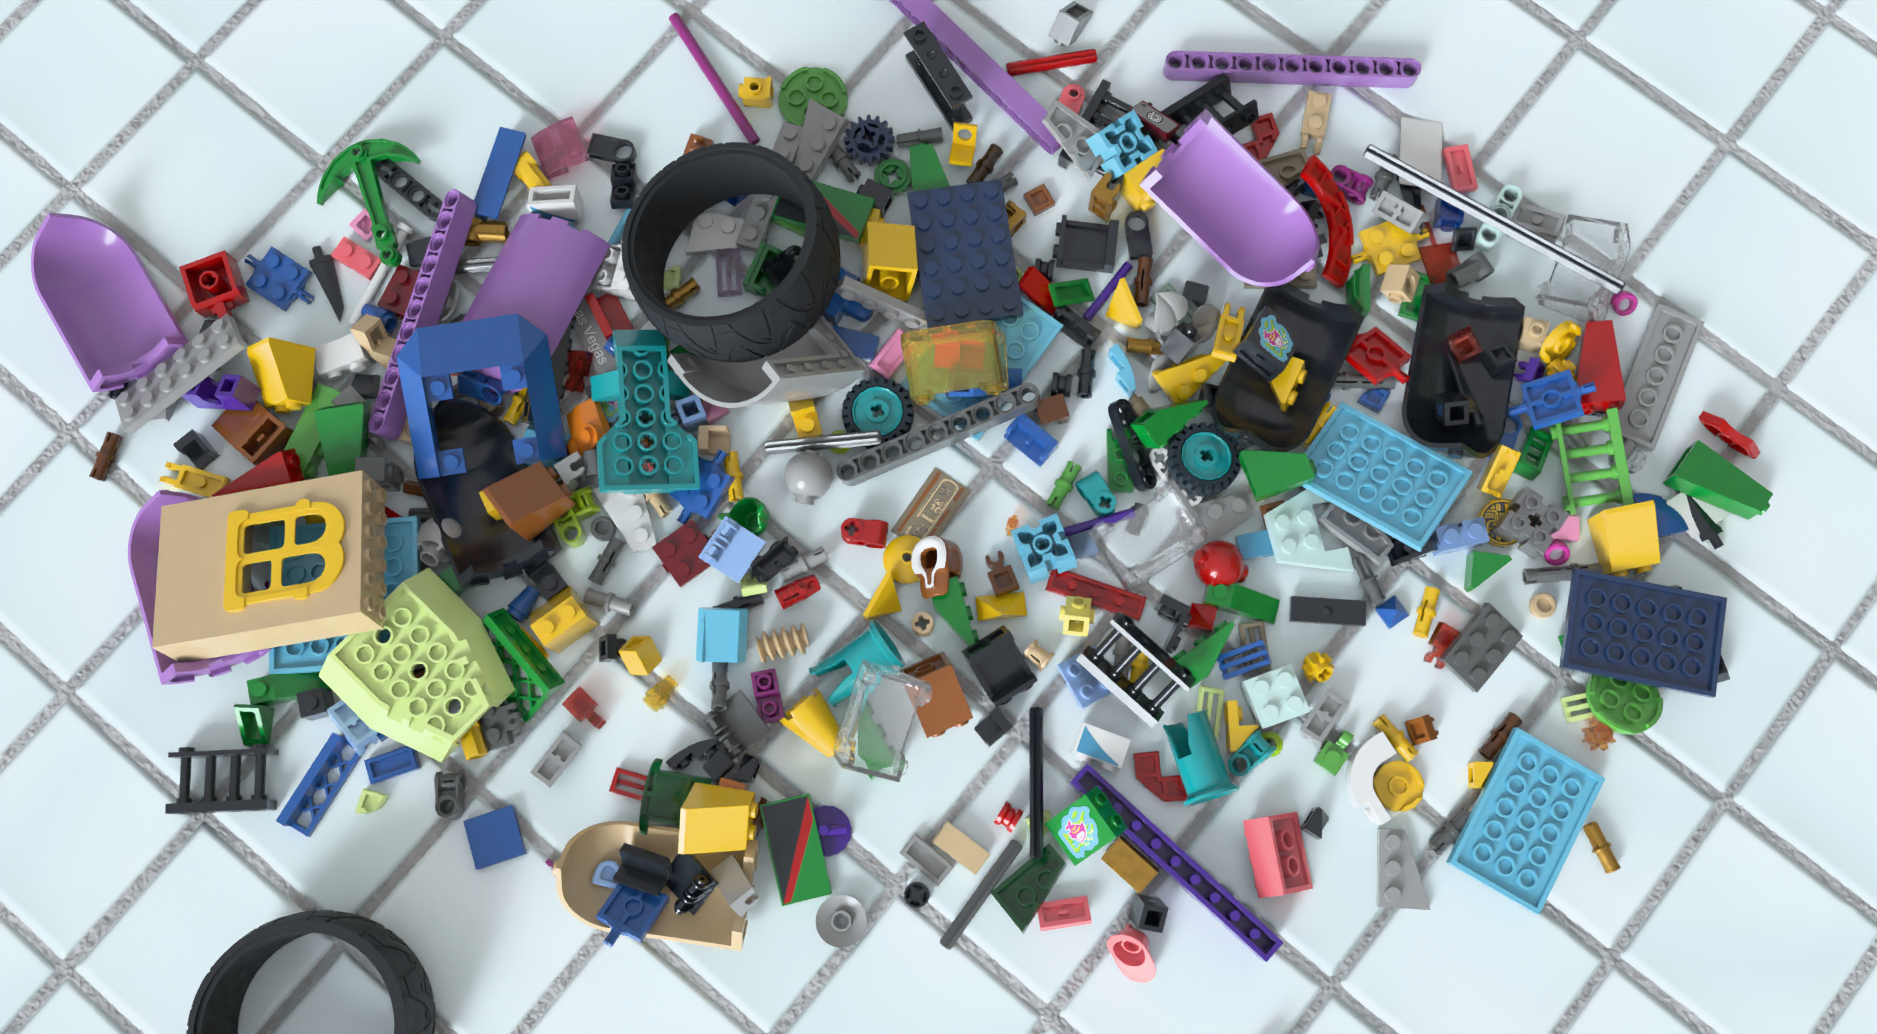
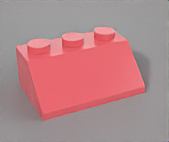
M1297 812L1243 821L1244 834L1248 843L1249 859L1253 868L1258 898L1280 896L1313 889Z

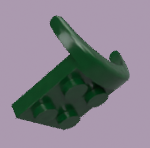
M659 758L654 759L648 771L639 814L640 834L647 835L649 821L680 826L681 807L694 783L711 785L712 779L662 770L660 767L663 760Z

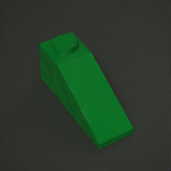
M1235 583L1229 586L1223 584L1212 586L1209 584L1208 587H1205L1202 604L1218 607L1217 610L1264 621L1273 625L1275 624L1280 602L1276 598Z
M320 672L271 674L247 680L250 705L266 707L296 700L297 693L321 687L329 690L332 689L319 677Z

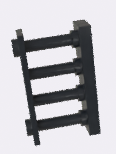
M923 21L905 31L904 36L913 48V51L905 55L906 61L952 132L954 122H972L973 117L964 103L972 99L973 96L925 22Z
M1225 73L1160 111L1181 124V126L1183 124L1188 126L1194 120L1193 118L1207 109L1232 135L1259 119L1257 101L1253 99L1245 105L1241 104L1232 96L1230 78ZM1222 100L1235 110L1226 117H1223L1213 108L1214 105ZM1149 133L1150 138L1154 142L1159 140L1157 137ZM1175 133L1170 141L1177 145L1181 137Z
M1103 79L1081 117L1093 125L1099 124L1107 127L1114 121L1101 115L1100 109L1102 105L1107 106L1108 104L1126 114L1133 106L1113 97L1110 92L1111 82ZM1062 149L1058 158V166L1066 169L1070 162H1074L1065 150ZM1099 164L1095 172L1104 176L1105 172L1101 164ZM1118 178L1110 181V183H1108L1107 188H1109L1111 183L1115 185Z
M1119 611L1109 622L1115 627L1096 649L1088 645L1076 661L1146 724L1153 728L1165 713L1161 706L1180 686L1185 691H1188L1196 679L1187 667L1177 663L1141 631L1131 617L1123 615ZM1124 635L1134 645L1115 666L1111 665L1104 659L1103 655ZM1143 652L1153 663L1134 683L1130 682L1123 676L1122 672ZM1162 669L1172 680L1153 700L1149 699L1142 692V689Z
M253 744V749L195 751L194 747H180L178 752H168V758L181 759L179 798H176V803L165 805V814L182 815L277 810V800L267 799L268 795H265L266 755H279V750L269 748L270 744ZM242 756H256L254 795H251V800H242L243 796H240ZM219 757H231L229 796H226V801H217L218 797H215L216 760ZM206 758L204 797H201V802H192V798H190L192 759Z

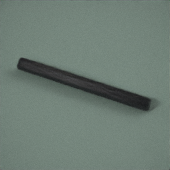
M1031 707L1029 709L1030 858L1042 859L1044 857L1043 709L1041 707Z

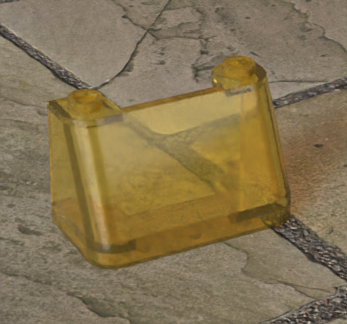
M972 321L908 331L900 335L910 396L916 404H930L931 400L935 399V394L980 388L986 391L988 395H998L1001 391L1009 390L1006 335L994 321Z

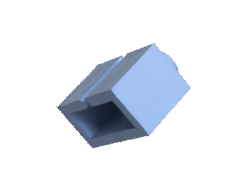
M1480 517L1461 521L1458 524L1452 523L1438 526L1433 533L1438 550L1432 553L1434 557L1480 547L1489 542L1490 539L1484 518Z

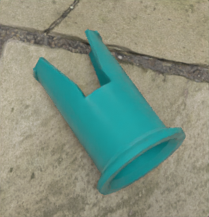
M874 618L869 621V629L814 667L809 668L810 675L816 674L817 676L840 669L846 665L852 670L853 673L845 677L827 698V701L833 707H837L840 702L891 667L900 666L902 668L905 666V662L897 647Z
M1207 711L1188 714V730L1182 722L1173 725H1163L1187 794L1186 801L1183 802L1184 807L1205 803L1240 789L1239 785H1234L1230 781L1207 716Z

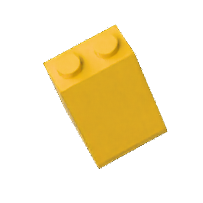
M867 221L863 236L862 283L901 301H909L918 271L915 227Z
M272 337L265 338L247 347V354L258 387L261 389L260 393L265 408L274 409L277 414L287 415L294 410H301L302 407L311 404L316 348Z
M1654 500L1606 509L1587 519L1597 559L1602 566L1603 574L1625 577L1628 576L1629 571L1636 570L1637 574L1653 571L1652 566L1661 563Z
M571 585L530 614V627L545 647L558 654L599 625Z
M695 782L681 807L678 854L746 850L750 840L754 841L757 825H753V818H756L758 812L755 792Z

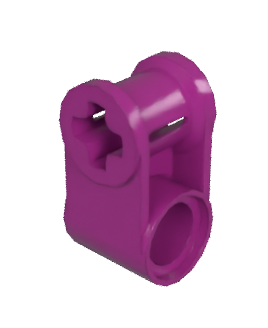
M1345 165L1334 166L1331 173L1333 176L1341 178L1342 182H1337L1334 178L1333 180L1338 189L1343 191L1345 198L1356 205L1365 204L1367 191L1374 184L1373 179Z

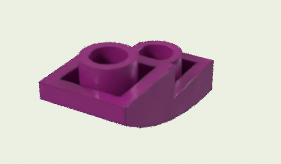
M776 669L751 673L758 714L766 724L780 722L779 719L785 717Z

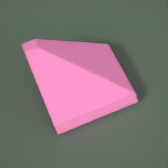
M364 208L348 225L365 241H368L373 236L372 222L368 210Z
M707 401L701 402L709 425L730 413L725 407L715 406Z

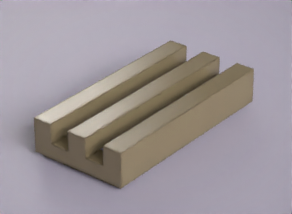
M1264 621L1238 624L1241 647L1247 645L1245 628H1248L1251 644L1256 642L1254 627H1258L1260 640L1265 641L1268 650ZM1257 648L1252 650V654L1258 652ZM1249 651L1242 653V657L1249 655ZM1259 658L1253 659L1254 664L1259 662ZM1250 661L1244 663V667L1251 665ZM1271 664L1248 673L1270 671Z

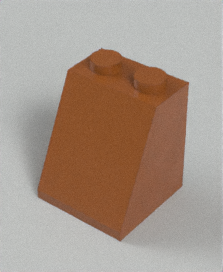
M540 461L482 490L505 523L527 541H531L575 505V502L570 497L573 495L572 491L565 483L560 484L557 480L560 477L557 471L551 465L547 468Z
M944 651L898 671L927 738L941 736L947 729L954 726H964L973 718L953 667Z

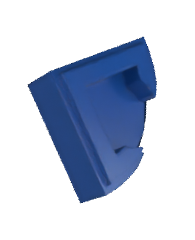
M1386 389L1370 390L1365 392L1358 399L1357 403L1378 414L1391 391Z

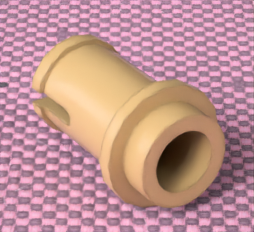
M662 493L645 494V500L652 504L661 519L668 516V512L672 513L674 511Z

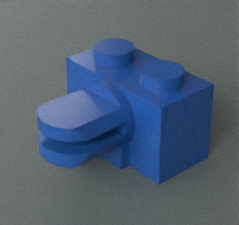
M840 267L839 280L844 276H848L860 282L859 277ZM835 292L823 316L828 322L837 326L844 315H849L859 322H866L872 317L873 310L864 308L862 304L854 300H846Z

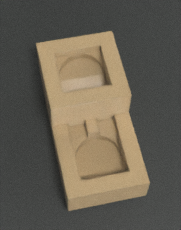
M946 821L932 840L935 845L975 875L991 855L948 821Z

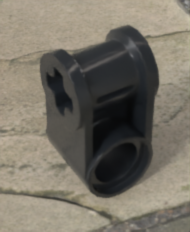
M789 246L783 252L763 264L762 270L775 288L793 268L796 262L794 257L799 256L801 251L800 246Z

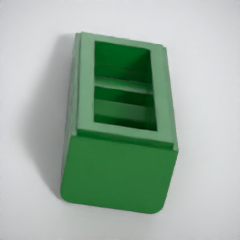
M1533 425L1530 427L1519 450L1522 454L1514 468V473L1530 481H1533L1541 474L1553 442L1551 434L1541 429L1534 430ZM1533 437L1544 442V445L1533 440Z

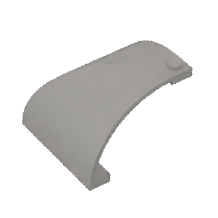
M823 315L822 317L820 316V320L801 339L769 357L765 356L762 359L748 362L729 363L691 355L689 352L671 354L667 360L674 372L694 394L704 401L725 408L748 407L826 396L851 385L866 370Z

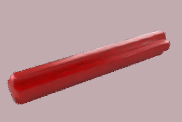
M1087 49L1008 62L1006 64V71L1010 76L1095 63L1097 61V52L1095 49Z

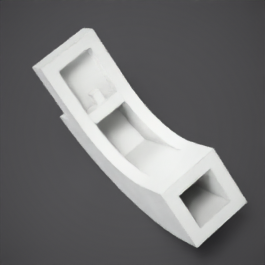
M1383 731L1369 737L1357 747L1348 762L1346 770V789L1351 804L1354 808L1364 805L1366 807L1364 809L1365 815L1372 823L1375 822L1376 825L1386 823L1391 817L1374 792L1373 775L1376 768L1383 761L1396 754Z

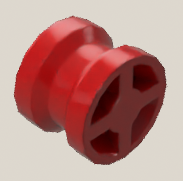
M1006 801L994 823L997 825L1002 824L1008 832L1012 833L1024 811L1014 809L1011 803Z

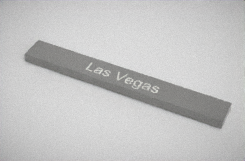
M583 297L574 314L576 316L574 329L597 375L616 370L615 357L603 349L607 340L585 297Z

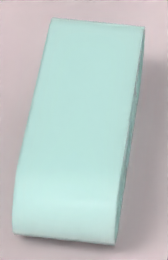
M1514 184L1504 186L1495 197L1490 209L1511 219L1522 199L1521 189ZM1504 196H1508L1512 202L1507 201ZM1482 221L1476 233L1474 247L1482 252L1491 250L1501 238L1503 232ZM1483 234L1489 236L1491 241L1486 240Z

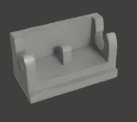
M1384 190L1371 212L1410 234H1413V232L1419 234L1421 232L1419 228L1423 221L1428 222L1431 215Z
M578 451L554 465L563 482L572 492L589 487L595 481L594 477L589 478L587 481L581 480L582 474L585 473L583 457Z
M1327 688L1299 729L1302 732V736L1310 738L1321 749L1347 711L1349 701Z
M563 731L530 773L551 788L581 750L582 744L574 740L566 731Z
M733 854L709 871L719 883L718 887L728 905L741 918L758 903L759 897L757 895L746 901L748 897L753 895L755 889Z

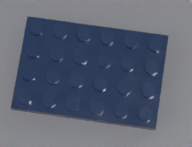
M1001 179L907 192L911 224L915 227L917 263L928 330L1023 317L1024 313Z
M1575 568L1572 570L1559 668L1714 698L1716 697L1727 598Z

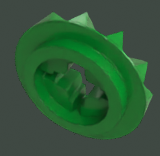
M886 159L875 169V182L893 190L894 195L901 191L905 192V189L911 183V170L900 159ZM897 171L898 180L894 179L893 182L889 184V177L886 175L892 176L893 173Z

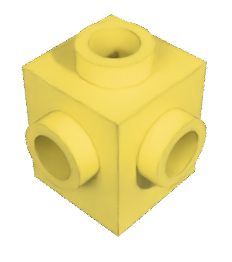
M1067 596L1066 606H1060L1059 620L1064 621L1063 634L1088 637L1089 623L1094 624L1095 609H1091V598Z

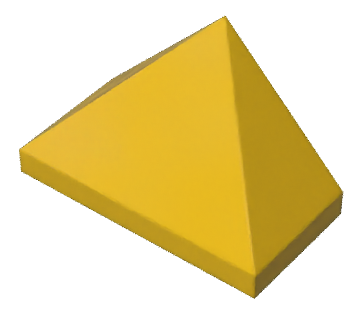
M1124 277L1119 280L1105 317L1138 329L1141 327L1143 319Z
M886 572L863 613L864 619L868 621L872 618L876 619L902 611L893 578L889 572Z
M1024 591L1008 593L999 597L995 595L975 597L978 622L1027 616Z

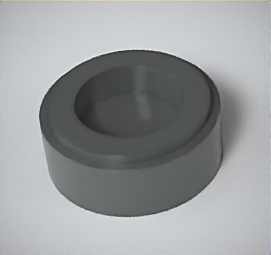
M600 516L592 522L590 530L597 540L606 542L611 539V536H615L616 525L609 517Z

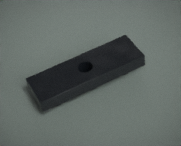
M1291 596L1289 622L1364 627L1366 626V601ZM1324 608L1330 610V616L1324 613Z

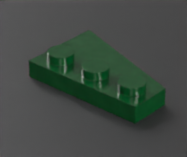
M1050 843L1044 847V857L1042 859L1031 858L990 892L1023 934L1067 865Z

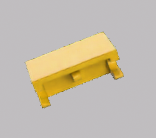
M1499 444L1489 460L1477 489L1501 498L1522 453Z

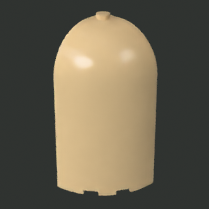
M608 821L589 826L578 832L569 840L560 859L555 860L552 873L553 876H556L557 893L561 903L572 916L582 923L595 929L610 932L611 928L597 920L596 915L614 889L591 883L596 866L607 860L614 861L621 866L622 859L619 850L624 843L669 857L671 863L678 854L680 829L648 824L647 835H642L639 832V823ZM750 840L746 850L695 853L693 855L709 872L733 854L752 885L754 870L757 869L759 840ZM665 885L661 892L669 896L670 901L646 937L742 951L748 926V920H746L747 912L741 918L728 905L718 885L694 916L690 911L681 915L674 911V903L678 898ZM753 895L748 897L746 901L750 900L753 897Z

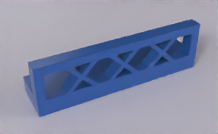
M332 732L276 819V822L283 826H290L305 836L311 837L362 755L359 756L356 752L351 760L343 762L341 752L346 745L352 746L342 734ZM339 767L340 778L337 782L329 784L327 774L331 769ZM325 789L326 799L324 803L315 806L314 794L316 791ZM310 811L312 821L308 828H305L298 824L297 821L302 813Z

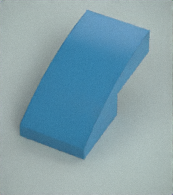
M1267 530L1237 535L1235 537L1237 548L1240 550L1244 561L1274 555Z

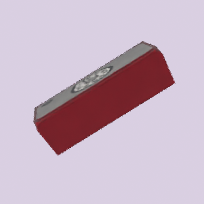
M1143 100L1129 110V112L1135 111L1143 124L1141 128L1166 144L1181 127V124Z

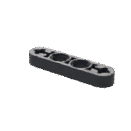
M390 159L375 163L379 179L429 220L437 221L443 204L438 197ZM382 166L388 167L392 172L391 176L380 168ZM401 177L407 178L406 185L403 187L396 186L397 179ZM417 191L424 192V197L420 201L412 199L413 194ZM429 202L432 206L439 209L438 213L431 211L427 206Z
M1126 399L1116 400L1108 406V414L1133 485L1140 492L1151 490L1156 486L1157 478L1147 449L1130 425L1136 420L1132 406ZM1126 428L1131 432V440L1126 436ZM1134 451L1139 455V463L1134 459Z

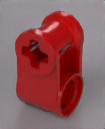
M848 518L841 525V537L844 542L850 545L884 549L886 548L889 523L882 520ZM851 527H855L856 531L853 536H850L848 532Z

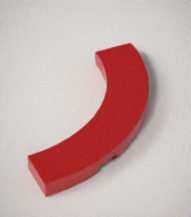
M1312 155L1307 160L1300 177L1308 183L1317 195L1328 224L1329 250L1321 275L1339 289L1344 287L1352 263V259H1350L1351 246L1354 245L1352 218L1344 193L1338 189L1333 180V174L1317 156Z

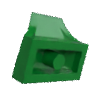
M1362 264L1357 270H1354V274L1346 282V304L1351 305L1364 318L1371 310L1370 264Z

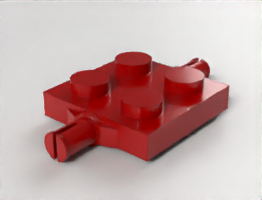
M1374 327L1366 333H1357L1345 359L1350 365L1375 386L1391 376H1394L1403 385L1410 379V376L1400 369L1410 361L1411 355L1378 327Z

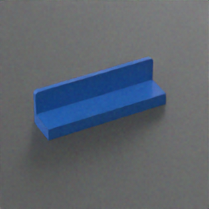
M504 127L499 128L474 199L477 205L474 217L483 221H487L488 217L499 218L527 137L524 132Z

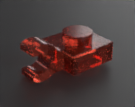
M581 686L562 703L579 722L586 718L599 730L607 723L594 711L599 704Z

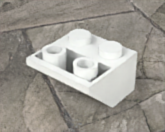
M611 245L597 270L592 289L622 299L635 300L630 291L623 268L621 245Z

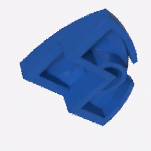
M1650 493L1632 494L1634 504L1654 500L1658 538L1689 530L1683 517L1674 508L1667 505V500L1661 496Z

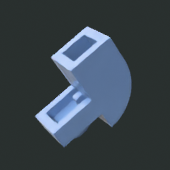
M696 394L674 402L675 408L670 410L671 417L678 422V425L684 431L692 433L698 429L699 425L706 423L707 416L700 398Z

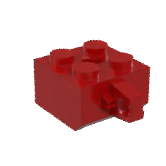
M225 250L179 267L190 304L195 312L204 318L218 315L220 319L227 313L233 317L232 309L250 302L237 260Z

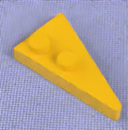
M1211 353L1207 355L1200 354L1188 358L1178 365L1176 363L1171 364L1172 367L1154 370L1151 374L1171 403L1175 404L1187 401L1202 386V383H1205L1227 360L1212 357Z

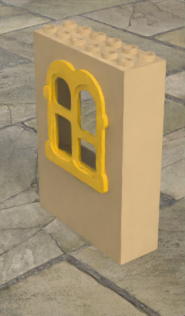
M363 470L162 506L152 648L179 663L384 629V619L386 618L384 595L387 592L384 582V572L387 570L386 560L384 559V549L387 547L385 526L387 524L385 503L387 502V493L385 489ZM313 514L322 516L326 522V529L322 537L311 543L296 545V520L301 516ZM284 520L285 541L283 547L252 553L253 525ZM310 553L322 555L325 560V568L320 577L307 583L290 586L282 585V567L285 558ZM271 561L270 587L266 590L251 592L252 564Z

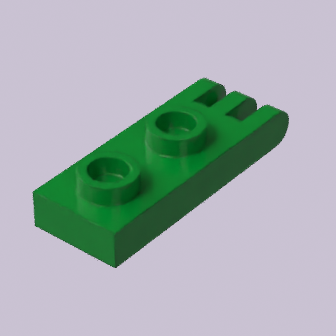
M1106 428L1108 488L1112 493H1132L1133 482L1117 437L1112 438V429ZM1126 428V436L1131 440V432Z

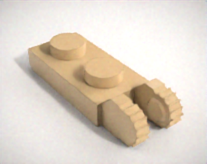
M1308 91L1300 131L1301 141L1299 149H1307L1308 138L1316 139L1313 154H1320L1325 137L1332 94Z

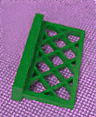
M505 608L488 613L482 621L488 634L490 629L496 636V640H492L494 645H497V652L505 669L506 663L512 664L513 676L509 675L511 681H514L515 692H512L506 700L509 704L519 702L520 707L514 710L516 712L521 711V718L527 723L531 721L556 690L562 688L566 682ZM504 647L510 653L511 659L505 658ZM520 667L527 674V677H520ZM521 682L528 683L529 694H522ZM535 685L543 693L542 696L536 695ZM523 699L529 700V712L523 706Z

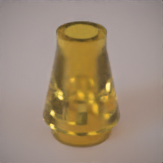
M667 675L644 693L645 696L642 701L657 713L660 709L663 710L679 684L671 676Z

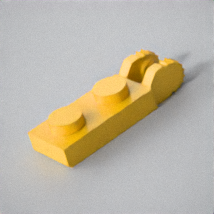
M1225 303L1219 319L1211 356L1235 362L1237 355L1232 351L1241 340L1245 321L1243 319L1245 307L1240 306L1236 317L1228 316L1231 304Z
M166 462L165 467L168 470L179 472L177 479L175 480L168 476H161L159 479L160 482L172 485L177 489L207 498L212 497V494L231 482V479L171 462Z

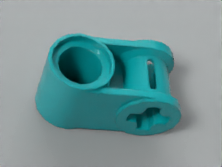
M1097 470L1075 483L1079 494L1089 504L1097 517L1115 512L1116 498ZM1101 502H1103L1104 504L1109 503V509H1107L1105 506L1101 508Z
M1260 730L1251 735L1243 743V746L1228 760V769L1234 776H1245L1253 772L1277 750L1275 746L1271 747L1261 736L1262 732ZM1239 757L1247 762L1245 771L1237 767L1236 762Z

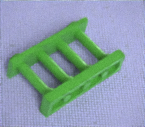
M1617 408L1607 409L1606 417H1602V420L1565 426L1557 423L1550 426L1552 440L1557 439L1566 496L1562 497L1564 511H1569L1570 516H1575V507L1609 502L1621 503V506L1634 504ZM1596 430L1609 431L1610 441H1606V444L1565 450L1564 435ZM1606 453L1608 456L1613 455L1614 465H1610V468L1569 474L1567 459ZM1611 477L1612 480L1617 479L1618 489H1614V492L1573 498L1571 483Z

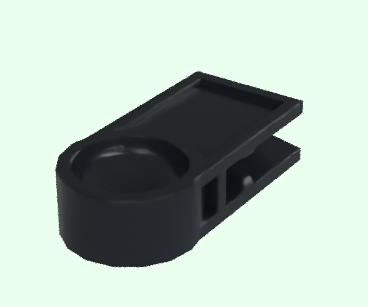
M592 133L587 150L589 158L616 164H629L635 161L637 152L631 141ZM628 146L632 148V153L629 157L622 159L616 156L617 151L621 147Z
M1141 211L1130 212L1124 223L1129 260H1138L1139 257L1152 258L1153 249L1148 217ZM1134 217L1140 218L1144 221L1145 227L1139 231L1133 230L1129 227L1128 221Z

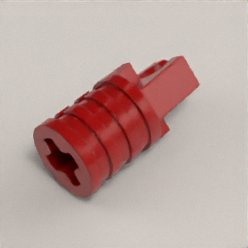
M812 574L794 580L774 590L782 609L785 610L794 604H798L800 601L806 600L819 591L821 587L815 575Z

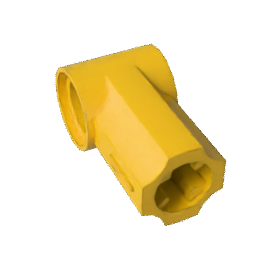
M527 150L523 152L514 171L516 177L523 181L529 190L530 187L552 186L539 170L540 167Z
M480 719L460 738L466 760L468 761L478 759L489 753L481 730Z

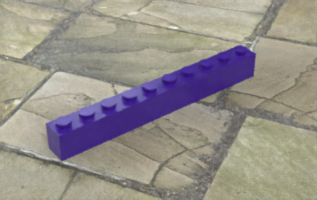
M1088 763L1070 781L1069 785L1081 796L1098 786L1107 796L1115 811L1123 818L1127 826L1123 834L1261 961L1267 962L1284 943Z

